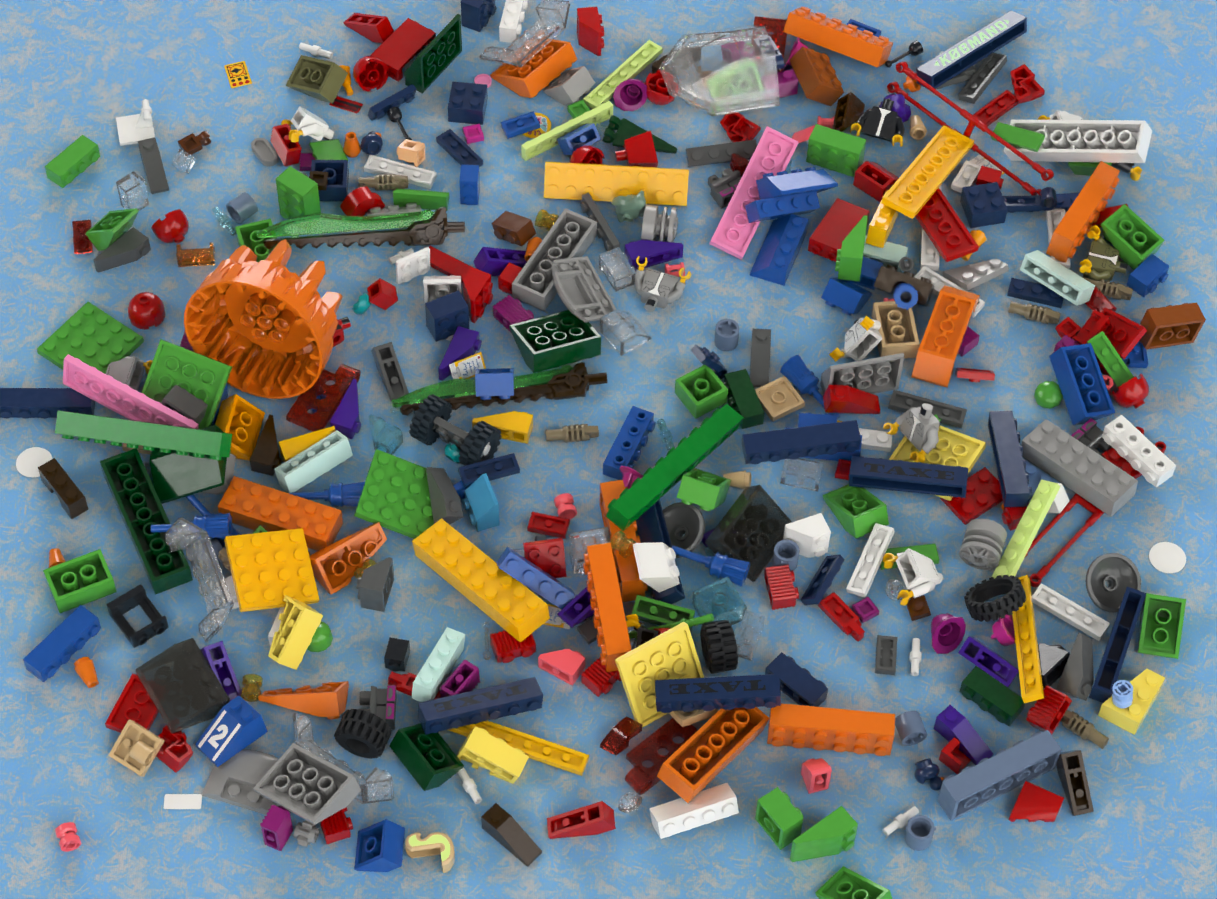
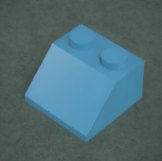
M485 473L465 490V498L462 499L465 510L470 512V523L475 525L477 532L500 525L499 503Z

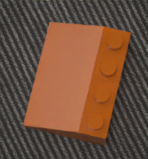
M535 37L490 74V76L519 96L533 98L543 88L547 87L551 81L558 78L564 70L570 68L577 60V57L570 42Z

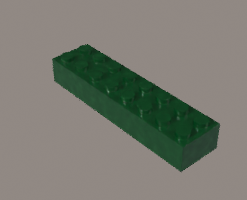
M135 448L101 460L100 465L104 478L154 593L158 594L193 581L190 567L175 533L151 532V525L170 524L138 450Z

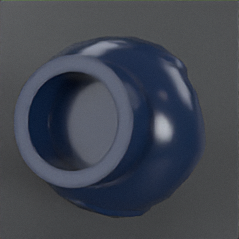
M369 132L368 135L362 138L361 149L364 153L376 155L381 151L383 142L379 132Z
M931 758L915 763L917 768L914 773L915 779L920 784H924L926 780L930 779L929 786L935 791L940 790L944 777L938 776L940 772L938 765L932 763Z

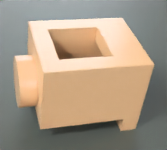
M405 139L397 147L398 160L414 163V166L418 167L425 160V143Z

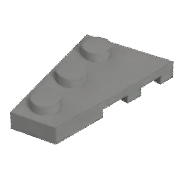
M408 203L406 207L391 205L388 206V209L373 207L370 208V211L366 212L368 222L389 221L393 217L407 220L411 216L423 219L422 209L417 203Z
M995 258L943 271V277L968 291L1008 272L1009 268L1008 264Z

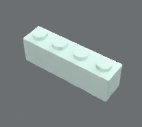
M865 235L863 256L884 263V267L887 264L897 268V272L901 273L899 261L901 258L907 257L908 247L887 241L883 248L866 244L867 235Z
M1039 250L1025 254L1020 267V271L1076 306L1088 302L1095 287L1094 284Z
M336 430L276 467L274 470L280 487L288 493H294L353 456L348 438Z
M446 628L413 682L412 699L420 702L434 700L440 690L439 688L445 682L464 650V633Z

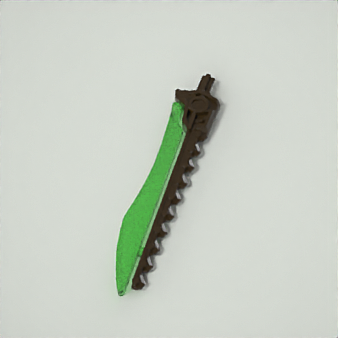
M445 207L438 208L435 212L429 209L420 212L385 216H345L315 213L281 221L259 232L257 231L256 235L258 238L291 236V238L264 240L263 244L269 250L285 239L290 246L295 244L300 249L308 243H311L314 248H318L323 243L333 248L341 242L347 248L354 242H357L361 247L366 246L369 242H373V245L379 247L386 241L391 246L397 245L400 241H403L408 246L411 244L412 246L442 245L448 233L465 232V222H447ZM407 228V229H403V230H389V231H375V232H361V233H347V234H333V235H319V236L299 237V235H308V234H322V233H336V232H350V231H365V230Z
M581 362L574 367L565 365L559 369L514 376V396H510V399H499V396H491V399L487 400L476 397L475 379H453L432 384L396 400L393 399L392 405L395 408L401 407L400 412L402 415L408 416L411 412L418 410L420 403L422 404L423 400L432 394L451 403L452 410H457L460 406L464 405L467 408H473L477 404L488 407L493 402L504 405L509 400L521 403L527 398L531 401H537L541 397L551 400L553 398L561 400L585 397L589 390V385L607 383V373L588 374L585 362Z

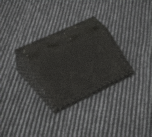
M761 485L746 487L705 543L714 554L720 552L722 555H728V558L750 562L747 578L754 582L773 558L774 547L777 542L783 540L785 524L792 523V521Z
M193 638L174 644L138 667L135 671L171 733L215 718L220 709L230 701V698Z

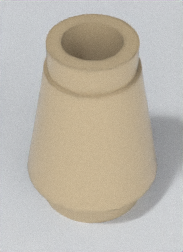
M913 115L910 117L909 134L913 139L921 140L925 137L927 129L920 116Z
M744 470L723 474L724 478L731 480V487L741 489L751 487V472Z

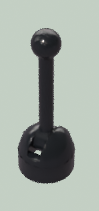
M917 40L911 43L909 51L891 61H886V67H891L893 63L909 54L916 56L923 53L921 43Z
M399 107L389 109L387 112L388 118L392 122H397L405 139L412 140L408 137L400 122L402 112Z

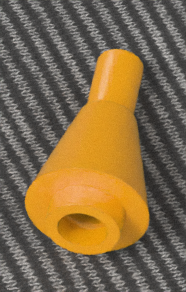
M340 65L348 73L342 86L345 88L347 96H352L354 92L351 87L350 67Z
M972 230L970 232L979 247L987 240L985 234L980 230ZM972 253L963 256L962 259L968 261Z

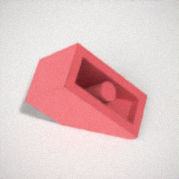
M570 649L553 651L539 655L538 667L573 686L585 669V657L580 652Z
M822 758L809 759L802 763L801 775L808 794L829 788L832 769Z

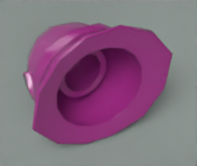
M632 78L621 82L615 88L613 94L615 106L623 111H635L641 108L647 100V85L645 82Z
M946 613L936 615L932 619V647L937 654H947L955 650L962 642L966 629L963 617H954Z

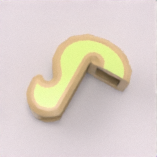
M416 832L407 836L405 840V849L409 857L419 858L440 855L443 873L450 871L455 862L454 845L451 838L445 833L434 832L421 839V833Z

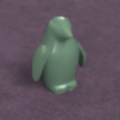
M641 190L637 195L617 196L613 199L611 204L616 206L615 211L619 222H632L633 219L644 216L646 205L644 191Z

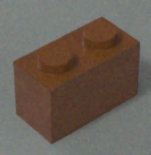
M505 211L491 223L494 234L498 239H503L519 246H523L536 234L531 219Z

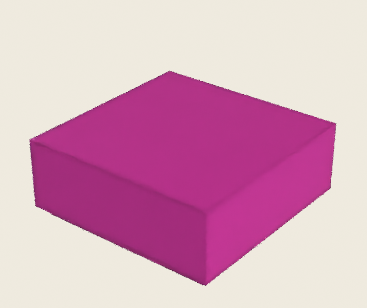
M480 124L463 127L467 144L484 141Z

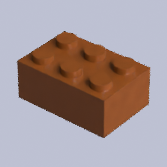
M802 46L789 60L806 98L832 106L843 95L842 84L835 74L836 71L831 66L830 59L825 53H819Z
M1197 302L1147 309L1140 325L1146 328L1147 332L1140 339V343L1143 344L1145 349L1194 343L1206 319Z

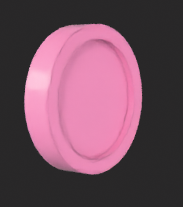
M479 74L475 77L474 83L486 84L487 88H489L492 84V79L487 74Z

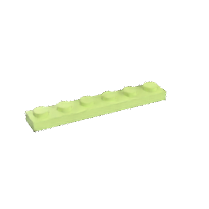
M648 40L583 98V101L591 109L608 102L613 98L615 88L621 82L631 78L634 79L663 52V48Z
M610 101L601 104L521 145L522 158L527 161L559 145L558 138L584 124L594 123L596 126L610 119L611 115H613V104Z
M1046 480L1040 481L1000 559L999 565L992 575L994 579L999 575L1002 577L1004 575L1015 577L1060 489L1058 483Z

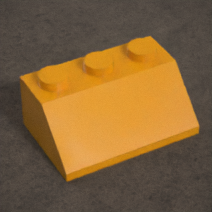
M237 394L221 402L215 425L223 432L232 434L230 453L236 457L235 459L250 461L256 447L265 413Z

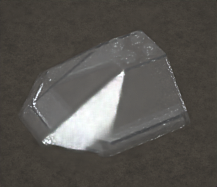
M746 25L684 34L659 68L671 96L675 98L678 96L686 100L685 103L697 109L700 107L708 111L707 114L711 116L780 105L776 52L765 26Z

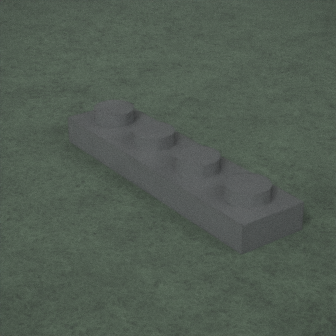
M997 53L990 54L958 94L959 100L974 104L1005 65L1007 56Z
M756 139L686 148L688 167L751 159L757 147Z
M589 192L583 194L582 203H580L581 210L587 214L589 219L597 222V236L599 239L602 238L606 251H610L613 257L620 255L618 239Z
M893 390L888 409L904 413L912 407L917 408L924 403H928L933 406L932 414H937L938 418L941 419L940 423L962 428L967 409Z

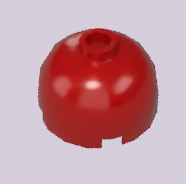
M364 56L356 62L353 68V77L361 89L372 92L371 89L377 87L378 90L386 83L389 75L387 73L388 67L378 57Z
M657 70L653 74L651 72L645 81L647 85V99L656 105L662 106L671 103L680 90L679 81L677 83L675 76L667 71Z
M584 145L573 152L570 163L602 164V158L605 159L600 149Z
M181 209L165 214L166 218L161 221L159 218L152 225L151 229L154 234L164 243L175 242L178 244L182 242L189 229V222Z
M142 292L130 300L128 317L133 326L138 329L147 330L154 325L155 327L159 326L164 321L166 315L164 304L157 295L150 292Z
M1139 374L1138 378L1135 376L1118 387L1117 393L1113 390L1110 395L1121 407L1129 408L1134 406L1136 409L1145 403L1144 399L1148 396L1149 385L1143 374Z

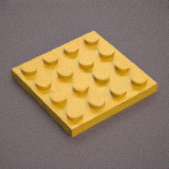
M303 528L225 537L224 542L240 612L285 607L286 602L283 601L285 595L305 604L319 602L320 599Z

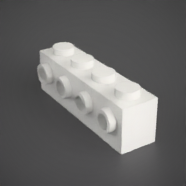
M506 0L499 26L500 42L517 43L518 35H521L522 32L521 23L525 19L524 10H527L528 0Z
M1120 415L1105 426L1102 434L1104 441L1111 445L1121 457L1125 458L1133 469L1139 471L1147 482L1157 488L1173 476L1176 465L1123 415Z
M728 783L700 791L689 803L679 798L649 808L652 825L660 839L739 813L736 795Z

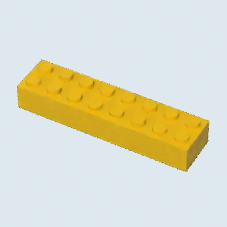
M442 518L412 541L415 556L519 642H522L550 619L547 603L521 582L499 569L494 560Z

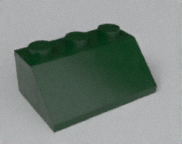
M421 723L399 729L389 745L424 791L441 786L464 767L463 763L440 734L430 733L425 735Z

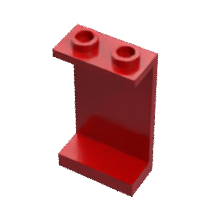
M408 18L370 56L380 58L388 67V76L399 82L403 78L402 68L427 43H431L436 37V33Z
M837 198L809 238L808 251L836 262L837 250L841 249L842 241L864 215L868 216V224L870 211Z

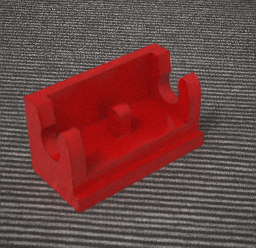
M1094 309L1090 318L1072 339L1080 343V345L1088 344L1087 341L1102 331H1106L1110 325L1109 317Z

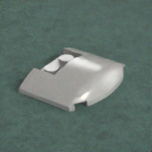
M588 256L553 260L552 275L555 288L560 299L573 315L584 322L613 319L620 316Z
M243 749L219 767L214 765L202 796L267 815L266 813L269 812L268 809H271V805L277 807L280 805L258 794L253 788L279 758L261 751Z

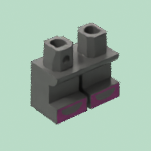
M727 168L723 170L722 178L719 179L716 175L708 178V185L711 188L710 195L721 209L728 206L742 178L738 170L734 172Z
M1091 418L1071 436L1101 455L1102 453L1098 451L1099 448L1106 452L1112 446L1104 441L1102 438L1103 431L1096 426L1097 422Z
M387 685V688L383 689L371 686V691H361L359 695L360 705H370V709L360 710L377 715L391 729H395L396 685Z

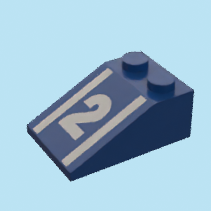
M237 696L220 709L195 743V746L213 764L219 767L268 731L262 716L241 696Z

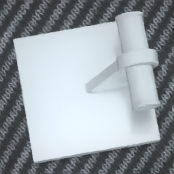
M142 100L143 108L140 114L116 117L120 146L137 144L140 140L155 137L151 115L152 108L149 106V100Z
M429 247L415 253L410 248L403 252L399 251L397 255L388 258L391 265L396 263L397 284L408 282L412 278L424 275L430 271Z

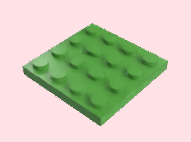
M87 302L37 348V352L62 370L64 358L69 354L106 374L108 365L111 362L130 356L144 342V339L141 335L90 302Z
M160 339L141 393L162 403L163 398L175 385H178L208 405L198 429L210 427L233 366Z
M376 449L354 516L373 524L379 522L381 527L415 539L434 524L426 468Z

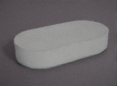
M265 138L254 139L251 143L252 152L265 166L277 164L278 154L268 140Z

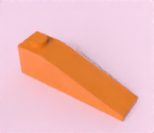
M374 523L309 556L314 577L330 595L347 586L357 571L364 567V563L370 556L372 557L385 543L387 538L380 523Z
M349 682L322 683V686L313 689L310 685H305L297 688L295 691H292V688L264 691L258 698L262 702L317 717H327V719L332 720L339 718L346 710Z

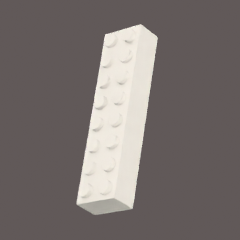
M1011 120L1010 123L1012 126L1041 133L1045 136L1038 152L1013 146L1030 160L1044 162L1102 161L1106 163H1145L1152 130L1146 121ZM1007 147L1004 148L1005 154L1011 161H1024Z

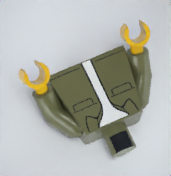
M1094 225L1087 233V237L1089 239L1094 238V241L1091 243L1088 258L1080 262V272L1084 273L1083 277L1111 281L1114 272L1126 273L1128 263L1117 261L1119 251L1111 247L1100 235V228Z

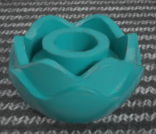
M363 293L359 297L358 302L352 308L354 313L364 314L371 305L369 295Z
M449 443L444 449L445 456L455 463H460L459 452L461 450L456 445Z

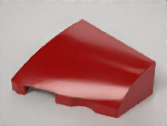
M1025 64L1010 72L1018 103L1029 102L1044 95L1045 90L1034 80L1035 74Z
M731 108L720 122L732 142L753 140L761 130L760 126L745 119L744 115Z
M177 718L164 726L162 733L158 735L165 741L156 755L175 773L193 755L191 746L186 742L187 737L185 733H182L179 727L180 721Z
M1025 781L1010 814L1009 821L1015 822L1016 819H1028V822H1036L1038 820L1054 822L1064 797Z

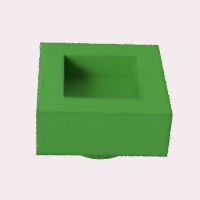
M583 100L567 106V111L573 119L590 111Z

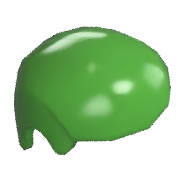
M1044 381L1037 386L1034 398L1041 407L1051 409L1060 405L1063 395L1059 384L1054 381Z
M321 621L319 627H317L312 641L307 648L309 651L321 652L332 644V632L325 622Z

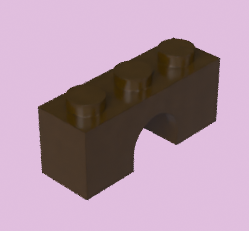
M888 264L886 267L881 266L874 284L876 289L893 294L894 289L899 284H911L918 291V301L916 302L926 307L935 286L931 284L932 280L921 277V279L914 278L915 274L910 272H897L896 267Z
M55 458L38 467L41 481L51 493H56L62 508L71 519L88 510L85 496Z

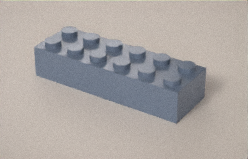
M1048 730L1042 733L1036 732L1030 739L1026 741L1020 740L1012 748L1002 749L995 756L984 758L973 767L968 766L955 776L950 775L942 781L938 803L952 821L1023 785L1025 781L1029 782L1055 769L1061 748Z

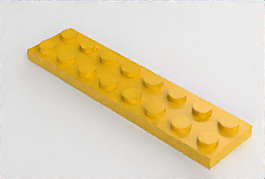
M943 125L883 196L881 203L913 219L972 148L974 140Z
M546 161L544 198L582 200V195L589 192L593 201L612 202L617 196L637 195L642 190L644 191L646 204L687 206L689 169Z

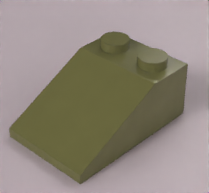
M301 55L286 86L318 100L333 104L348 73L334 62Z

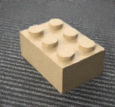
M895 301L874 302L871 317L881 323L878 331L883 338L877 344L879 356L904 353V359L916 358L920 344L912 307L906 310L901 307L898 308V304H895Z

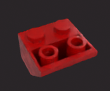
M598 7L577 8L578 44L595 55L601 56V49L604 48V39L601 38L604 36V26L600 25L602 24V14L598 13Z
M866 161L855 171L853 185L878 202H881L885 191L889 190L899 177L876 162Z
M471 267L463 278V297L468 305L469 317L472 323H475L478 318L482 317L486 305H489L493 299L491 274Z

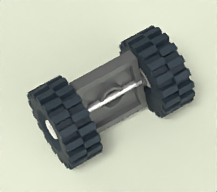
M434 394L429 395L427 399L425 398L422 404L420 403L419 409L415 411V416L412 418V424L409 427L411 437L426 445H432V443L436 442L437 438H440L445 443L449 444L451 442L461 450L459 452V461L464 466L493 459L494 453L498 450L497 446L500 445L501 431L481 421L474 425L473 430H470L468 433L448 422L452 412L451 403Z

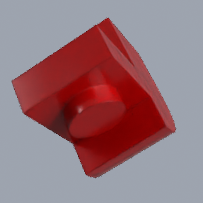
M367 186L359 187L350 192L340 205V208L349 219L362 220L370 208L381 207L383 209L385 207L381 197L377 193L371 192Z

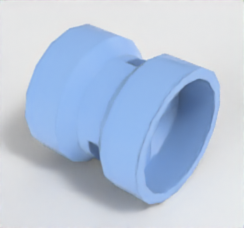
M1126 680L1116 681L1112 687V702L1118 708H1127L1133 702V686Z

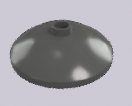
M682 502L674 503L663 509L671 545L692 552L701 542L705 531V521L700 510L694 505H687Z
M1107 553L1101 555L1090 564L1087 570L1085 581L1087 593L1092 602L1104 611L1118 612L1127 587L1141 591V577L1137 567L1129 558L1122 554ZM1106 581L1109 583L1108 587L1105 585Z

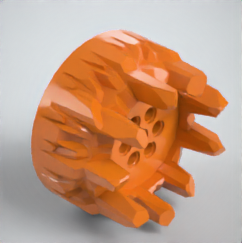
M286 239L280 241L267 258L256 262L257 255L249 247L242 245L237 248L228 259L221 261L214 272L207 275L189 299L184 311L185 333L194 352L233 366L227 384L245 393L270 399L298 396L308 391L316 383L332 353L333 336L338 325L336 312L343 297L337 292L329 291L322 298L320 297L317 289L326 273L323 261H314L299 276L296 273L290 272L285 267L292 251Z

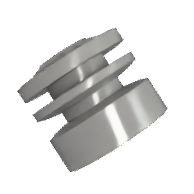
M645 205L641 240L655 241V237L659 236L660 241L664 242L665 237H668L667 242H673L678 227L677 208H672L671 214L667 215L668 207H664L661 215L659 214L658 206Z
M980 518L971 520L967 525L959 551L960 558L969 566L977 569L990 570L996 568L999 565L1002 549L1007 538L1006 529L992 520Z

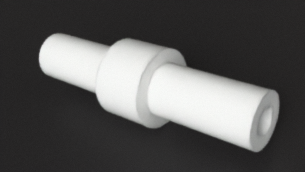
M300 43L299 49L310 52L311 55L329 59L333 57V52L323 50L320 46H311L305 43Z
M913 638L909 661L911 662V675L918 676L922 653L920 652V639Z
M465 768L460 769L457 773L463 782V788L466 793L470 794L474 803L479 804L482 798L476 789V783L469 777Z
M913 806L904 814L900 813L893 819L892 823L882 829L883 833L888 836L898 828L901 829L906 826L908 821L919 813L918 808Z

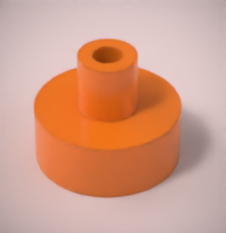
M907 76L906 82L903 83L904 89H909L911 92L919 91L921 85L917 84L915 79Z

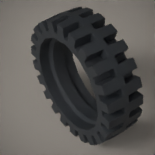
M999 575L995 579L991 577L988 581L983 580L981 584L977 583L975 587H971L964 597L971 618L980 622L984 620L989 622L991 619L995 621L998 617H1001V619L1005 618L1006 614L1011 615L1013 614L1012 611L1016 612L1019 610L1018 607H1022L1026 601V595L1020 579L1012 575H1004L1003 577ZM1006 594L1005 596L994 601L985 602L992 597Z

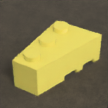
M285 595L283 600L286 602L284 613L279 615L278 619L281 620L279 631L274 633L268 657L279 664L297 670L317 627L321 623L323 615L307 604Z
M1148 668L1130 681L1133 686L1132 704L1127 708H1118L1113 704L1111 696L1102 703L1098 716L1135 735L1158 696L1165 677Z
M476 726L466 737L456 755L460 761L462 759L472 763V768L478 770L480 766L490 770V775L512 784L519 778L529 759V756L525 755L522 750L509 746L503 739L495 738L487 730Z

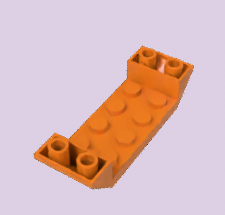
M944 285L939 292L918 349L912 378L948 387L956 357L972 313L975 312L980 295Z

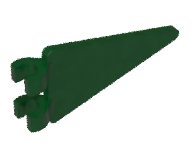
M611 115L608 128L605 129L602 141L612 143L613 146L624 147V140L647 131L625 118L620 120L618 117ZM652 134L655 151L674 154L677 152L676 147Z

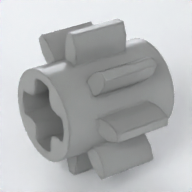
M307 820L302 823L298 822L294 830V837L298 840L297 844L305 847L310 843L314 844L319 835V828H316L314 824Z

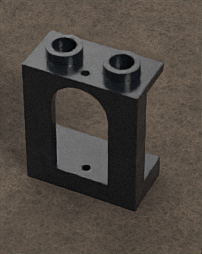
M141 584L106 604L109 615L134 648L145 644L150 638L162 634L169 628L166 616H161L147 597L146 591ZM140 605L152 623L135 632L123 614Z

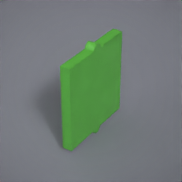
M339 139L309 143L313 153L312 156L316 160H348Z

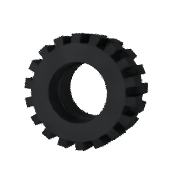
M721 620L702 624L700 631L701 646L707 669L711 674L736 670L738 651L733 628L729 621Z
M351 709L344 712L334 737L336 742L348 752L372 759L382 755L390 738L391 728L383 719L373 713L360 709Z

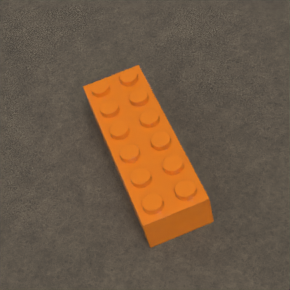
M803 6L789 12L783 30L785 33L877 68L888 61L893 42H890L887 37L874 36L871 31L858 30V27L855 25L842 24V21L839 19H829L825 14L820 12L813 13L811 9Z
M1100 161L1053 232L1046 252L1047 255L1053 256L1061 262H1066L1068 258L1072 259L1077 251L1076 247H1080L1083 243L1084 235L1093 226L1091 224L1097 222L1100 216L1099 212L1104 211L1108 204L1107 200L1112 199L1116 191L1113 188H1116L1120 181L1118 178L1120 170Z
M236 476L232 478L218 505L219 513L231 514L232 523L255 530L260 525L268 532L303 528L307 547L317 551L333 544L343 524L342 510Z
M623 480L600 483L599 505L607 541L612 546L622 602L635 601L637 595L645 597L648 585L639 578L633 544L641 543L639 535L636 536L635 532L637 531L636 521L626 530L622 531L606 517L609 503L614 498L616 500L620 498L619 496L622 491L628 488L624 487Z
M611 543L587 546V554H583V569L588 580L586 581L587 590L591 595V610H594L593 622L598 633L597 644L598 647H601V664L606 666V672L617 671L615 659L631 651V644Z
M782 703L781 706L770 708L767 744L777 747L783 745L793 746L798 749L806 747L815 750L855 752L856 754L870 753L877 756L890 755L895 733V714Z
M744 707L732 710L720 709L662 764L657 777L689 803L764 730L770 718L757 707L753 709H746Z

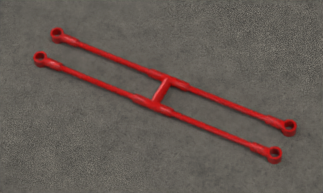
M905 61L897 63V72L905 73L910 78L918 81L969 121L962 135L970 138L976 126L1030 164L1034 170L1041 174V178L1044 181L1054 177L1051 169H1045L1037 162L1034 163L991 131L987 125L975 116L957 106L918 77L914 71L908 68V64ZM894 81L887 85L890 93L902 94L906 100L938 124L952 129L909 97L908 93L900 88L898 82ZM975 143L973 144L972 151L979 153L1019 183L1031 196L1037 195V193L1040 195L1041 189H1035L1027 182L1022 181L979 149Z
M1135 427L1144 435L1143 428ZM1161 441L1155 443V446L1161 447L1162 449L1159 450L1164 453L1166 444ZM1077 493L1069 500V503L1061 513H1058L1033 540L1028 552L1077 503L1091 512L1092 515L1086 520V524L1047 565H1044L1036 574L1030 576L1031 587H1039L1041 580L1056 561L1088 527H1091L1104 514L1102 510Z

